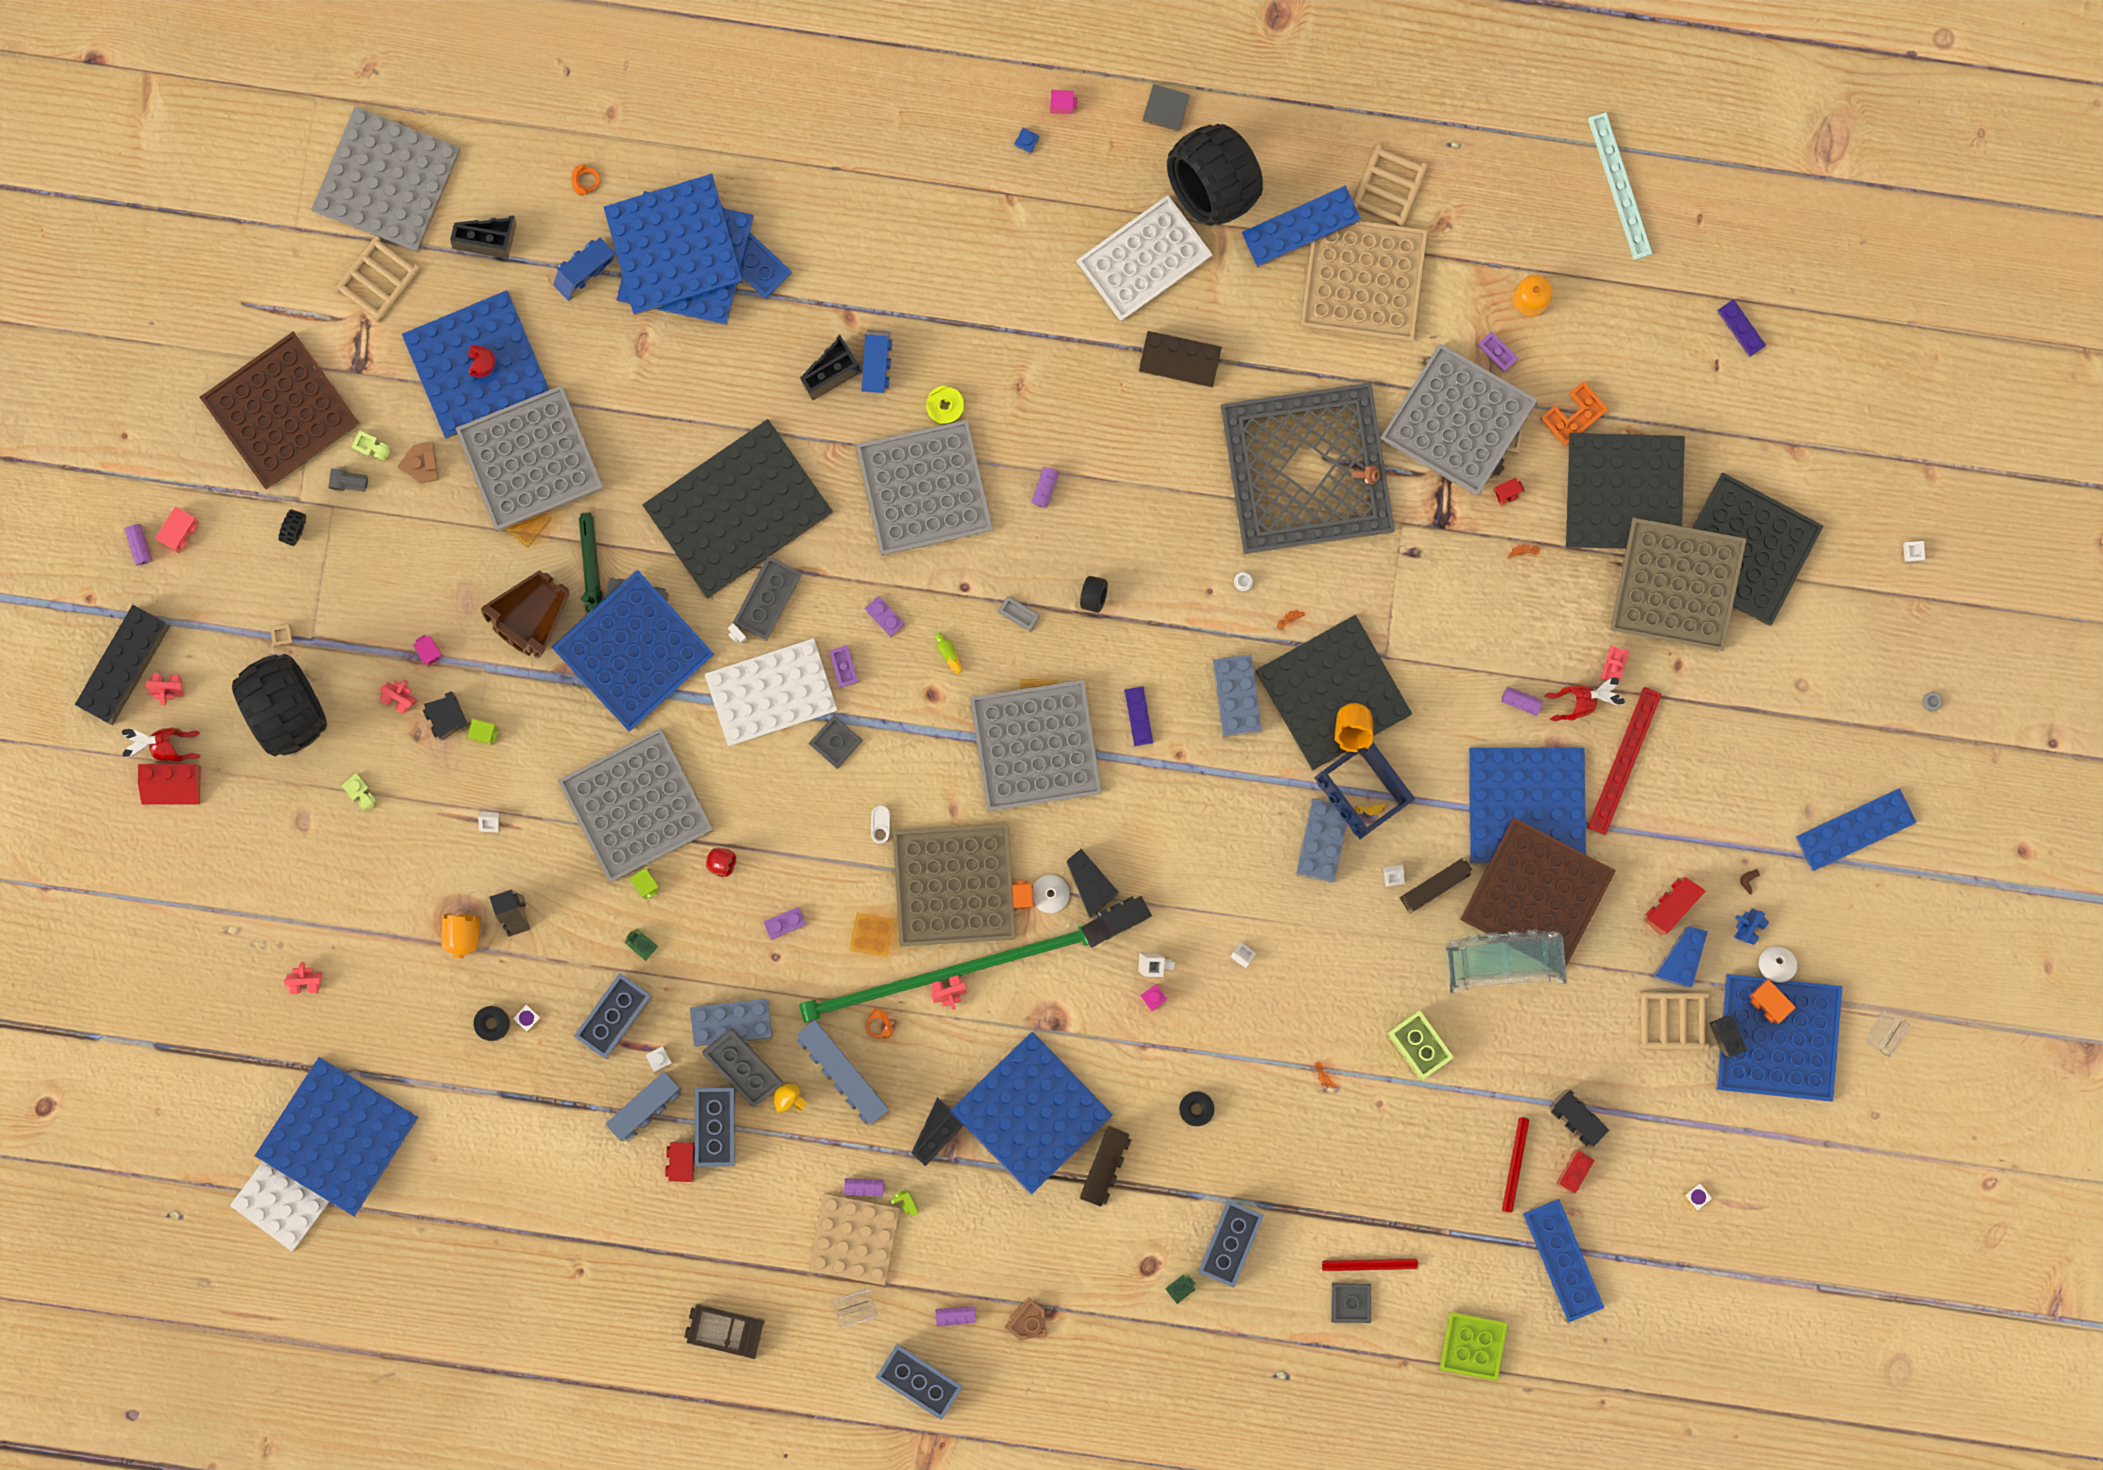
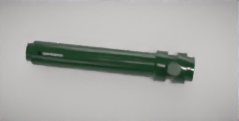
M587 512L580 514L579 529L585 592L581 596V600L586 603L585 611L588 614L603 599V591L600 590L594 516H592V513Z

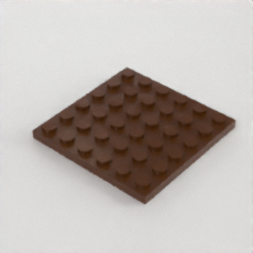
M294 331L200 396L202 402L266 490L360 424Z
M1512 817L1460 920L1563 973L1616 870Z

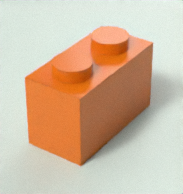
M1769 979L1764 980L1749 995L1752 999L1750 1001L1756 1009L1761 1008L1765 1013L1764 1017L1771 1024L1773 1022L1779 1024L1796 1008Z

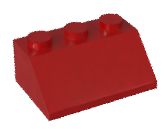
M138 764V788L142 805H200L201 766L197 764Z
M1686 877L1682 879L1677 878L1671 885L1673 889L1669 893L1665 892L1658 899L1660 903L1656 908L1652 906L1645 913L1647 917L1644 921L1660 936L1668 934L1706 892Z

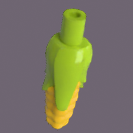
M941 632L937 633L934 636L939 643L937 645L938 651L956 674H960L962 668L953 644L950 640H945Z

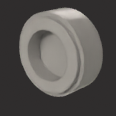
M1936 692L1927 693L1922 699L1923 707L1930 712L1940 709L1943 702L1942 697Z

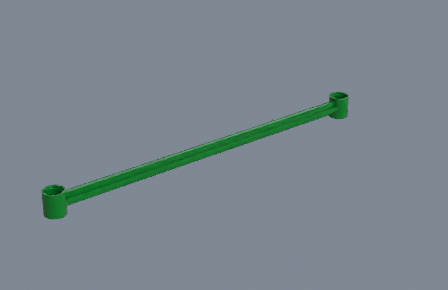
M1084 925L1079 926V931L831 1000L816 1003V1000L801 1003L799 1007L803 1022L807 1023L820 1019V1014L925 986L937 981H943L957 975L961 976L1080 942L1083 943V946L1088 945L1089 943L1081 930V927Z

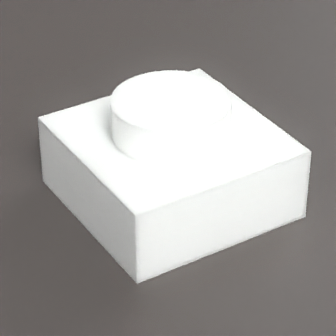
M1924 541L1903 543L1905 562L1925 560Z
M734 623L728 627L730 631L728 636L735 643L739 641L742 645L747 640Z
M479 812V831L499 832V813Z
M1403 865L1383 867L1386 887L1405 884Z
M1241 942L1230 957L1246 968L1256 953Z
M663 1046L646 1054L654 1072L672 1064Z

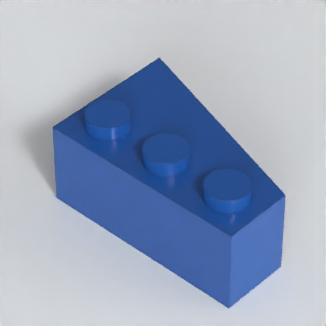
M601 237L596 241L591 240L587 243L584 250L576 251L572 255L571 260L568 262L563 261L557 267L558 271L553 285L569 301L573 298L572 293L578 287L583 289L586 286L585 282L593 276L596 277L613 262L615 252Z
M867 330L865 334L861 389L863 392L884 393L885 388L889 389L890 377L886 376L887 369L890 370L891 358H888L889 351H892L890 332Z
M1691 926L1685 927L1652 977L1691 988L1708 931Z

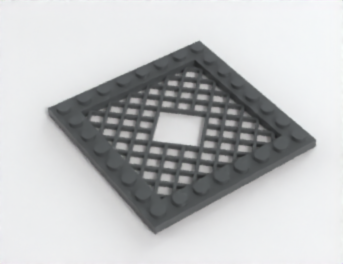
M1371 383L1221 404L1244 554L1395 532ZM1342 407L1338 414L1332 410V408ZM1345 408L1354 413L1349 422L1340 416ZM1324 410L1320 416H1317L1312 411ZM1326 411L1335 416L1331 424L1321 419ZM1298 413H1305L1301 419L1293 415ZM1308 413L1317 419L1312 427L1303 422ZM1286 415L1282 422L1275 418ZM1289 416L1298 422L1293 430L1284 424ZM1355 417H1357L1358 428L1351 424ZM1267 418L1263 425L1257 421V419ZM1270 419L1279 424L1274 433L1265 427ZM1337 419L1346 424L1341 432L1332 427ZM1243 421H1248V423L1244 427ZM1319 421L1328 427L1322 435L1314 430ZM1251 422L1260 427L1255 435L1246 430ZM1300 424L1309 430L1303 438L1295 432ZM1281 427L1290 432L1285 440L1276 435ZM1348 427L1357 432L1352 440L1343 435ZM1330 429L1338 434L1333 443L1324 437ZM1262 430L1271 435L1266 443L1257 438ZM1311 432L1319 437L1314 446L1306 441ZM1245 433L1252 437L1248 445H1246ZM1292 434L1301 440L1296 448L1287 443ZM1358 436H1360L1361 447L1354 443ZM1340 437L1349 442L1344 451L1335 445ZM1273 438L1282 443L1277 451L1268 446ZM1255 440L1263 445L1258 454L1249 448ZM1322 440L1330 445L1325 454L1316 448ZM1303 442L1334 464L1312 494L1282 472ZM1284 445L1293 451L1288 459L1279 454ZM1351 445L1360 450L1355 459L1346 453ZM1265 448L1274 453L1269 462L1260 456ZM1332 448L1341 453L1336 462L1327 456ZM1248 452L1255 456L1251 464H1249ZM1361 454L1363 455L1364 466L1357 461ZM1276 456L1285 462L1280 470L1271 464ZM1343 456L1352 461L1347 470L1338 464ZM1257 459L1266 464L1261 473L1252 467ZM1354 464L1362 468L1363 471L1368 466H1376L1379 471V479L1373 485L1365 484L1360 478H1353L1355 482L1350 488L1341 482L1346 475L1351 477L1349 470ZM1268 467L1277 472L1272 480L1263 475ZM1335 467L1344 472L1339 480L1330 474ZM1250 470L1258 475L1253 483ZM1279 474L1288 480L1283 488L1274 483ZM1328 477L1336 482L1331 491L1322 485ZM1260 478L1269 483L1264 491L1255 486ZM1290 482L1299 488L1294 496L1285 491ZM1357 482L1366 488L1361 496L1352 490ZM1271 485L1280 491L1275 499L1266 494ZM1338 485L1347 490L1342 499L1333 493ZM1253 488L1261 493L1256 502ZM1319 488L1328 493L1323 502L1314 496ZM1301 490L1310 496L1305 504L1296 499ZM1367 491L1369 492L1370 503L1363 499ZM1282 493L1291 499L1286 507L1277 502ZM1349 493L1358 498L1353 507L1344 501ZM1263 496L1272 501L1267 510L1258 504ZM1330 496L1339 501L1334 510L1325 504ZM1312 498L1321 504L1316 512L1307 507ZM1293 501L1302 507L1297 515L1288 510ZM1360 501L1369 506L1364 515L1355 509ZM1274 504L1283 509L1278 518L1269 512ZM1341 504L1350 509L1345 518L1336 512ZM1323 506L1332 512L1326 520L1318 515ZM1256 507L1264 512L1259 521ZM1304 509L1313 515L1307 523L1299 518ZM1371 510L1372 516H1366ZM1285 512L1294 518L1288 526L1280 520ZM1352 512L1360 516L1359 518L1347 519ZM1334 514L1341 519L1328 522ZM1266 515L1275 520L1270 528L1261 523ZM1315 517L1323 522L1309 525ZM1296 520L1304 525L1291 527ZM1277 522L1285 527L1284 529L1272 530ZM1259 526H1261L1266 531L1260 532Z

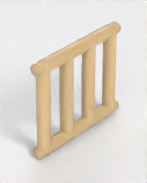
M1377 144L1353 202L1356 209L1361 208L1396 222L1397 226L1403 227L1425 176L1428 164L1422 163L1420 165L1383 150V147ZM1379 156L1417 171L1414 182L1376 167ZM1372 173L1410 188L1407 199L1369 184ZM1365 190L1403 205L1400 216L1361 201Z
M375 236L337 283L334 291L342 292L374 316L373 319L376 322H379L416 276L420 267L410 264L382 243L380 237ZM375 248H378L408 271L402 281L369 257ZM364 262L397 286L391 295L358 272V269ZM352 277L385 301L379 310L346 287Z
M1638 992L1639 999H1641V1042L1638 1045L1639 1049L1709 1050L1706 999H1709V992ZM1649 999H1660V1042H1649ZM1668 999H1679L1680 1042H1668ZM1687 999L1699 1000V1042H1687Z

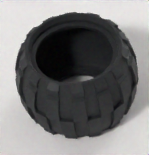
M1210 124L1183 136L1168 153L1167 173L1175 195L1194 219L1207 226L1220 225L1237 219L1248 212L1262 195L1263 177L1255 154L1245 139L1237 131L1225 124L1213 126Z
M275 654L264 657L247 666L238 674L239 677L233 680L232 691L237 705L254 737L267 754L275 757L279 754L284 756L296 753L311 745L320 737V733L326 730L327 720L320 702L303 671L291 656L287 654L278 656Z

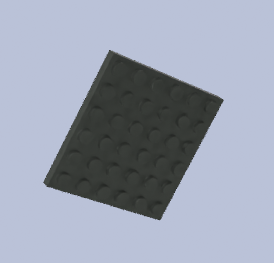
M1569 433L1566 547L1626 549L1632 517L1682 526L1685 436Z
M1722 472L1692 528L1746 538L1733 607L1768 626H1772L1823 525Z
M1356 614L1256 670L1312 770L1346 752L1335 741L1337 713L1343 706L1350 703L1365 705L1371 711L1373 717V736L1412 715L1411 710Z

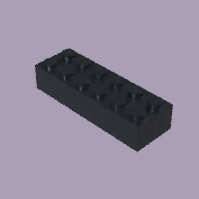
M132 604L74 705L108 724L114 725L171 625Z

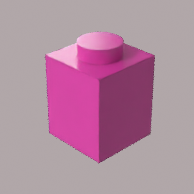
M1051 90L1050 113L1073 114V109H1077V97H1074V91Z
M423 635L416 639V643L413 646L424 665L428 667L443 658L442 653L430 635L427 637Z
M1156 984L1140 996L1151 1012L1167 1000Z

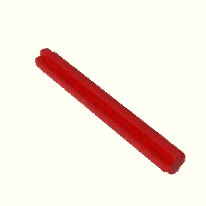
M1520 1117L1518 1120L1502 1211L1508 1213L1513 1212L1530 1121L1524 1117Z
M1417 1259L1322 1261L1323 1271L1418 1269Z

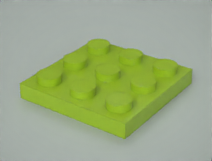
M1449 1312L1439 1370L1497 1381L1508 1323Z

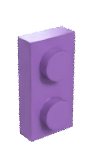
M1490 332L1477 345L1503 372L1518 360L1514 353L1493 332Z
M879 596L865 608V611L890 637L905 625Z
M848 646L830 650L829 653L839 687L842 688L858 683Z
M799 907L764 921L771 940L807 925Z

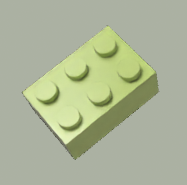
M1420 1010L1386 1033L1420 1081L1454 1058Z

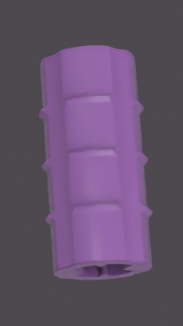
M1043 467L1038 484H1036L1035 493H1033L1032 504L1042 508L1048 507L1059 475L1057 470Z
M135 524L126 527L125 533L135 565L140 566L152 562L151 551H149L142 525Z
M1508 686L1501 699V702L1535 716L1538 715L1543 704V700Z
M845 1178L844 1195L883 1197L884 1180Z
M964 1306L936 1309L937 1326L976 1323L975 1307Z

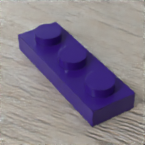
M1734 299L1717 310L1749 357L1766 346Z
M1144 687L1125 689L1134 747L1153 744Z

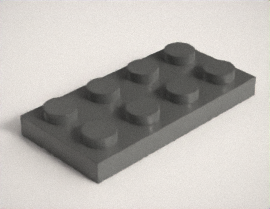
M768 556L733 621L734 625L767 641L802 573Z
M732 1027L702 1051L704 1057L753 1108L783 1085V1081Z

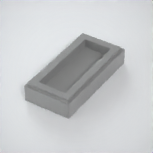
M1009 596L1006 597L998 610L999 614L1031 632L1040 617L1039 614Z

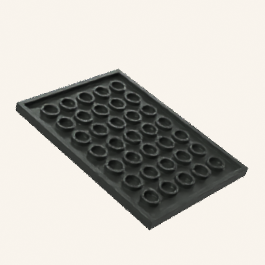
M769 419L642 504L707 599L833 513Z

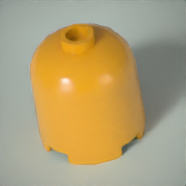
M1540 275L1525 277L1513 292L1514 307L1527 317L1541 315L1548 308L1552 299L1553 290L1551 284Z
M1350 703L1338 711L1335 741L1340 744L1341 749L1348 752H1358V749L1364 747L1367 749L1372 744L1373 717L1371 711L1365 705Z
M442 914L441 945L446 952L453 954V958H464L465 955L475 952L479 942L481 916Z

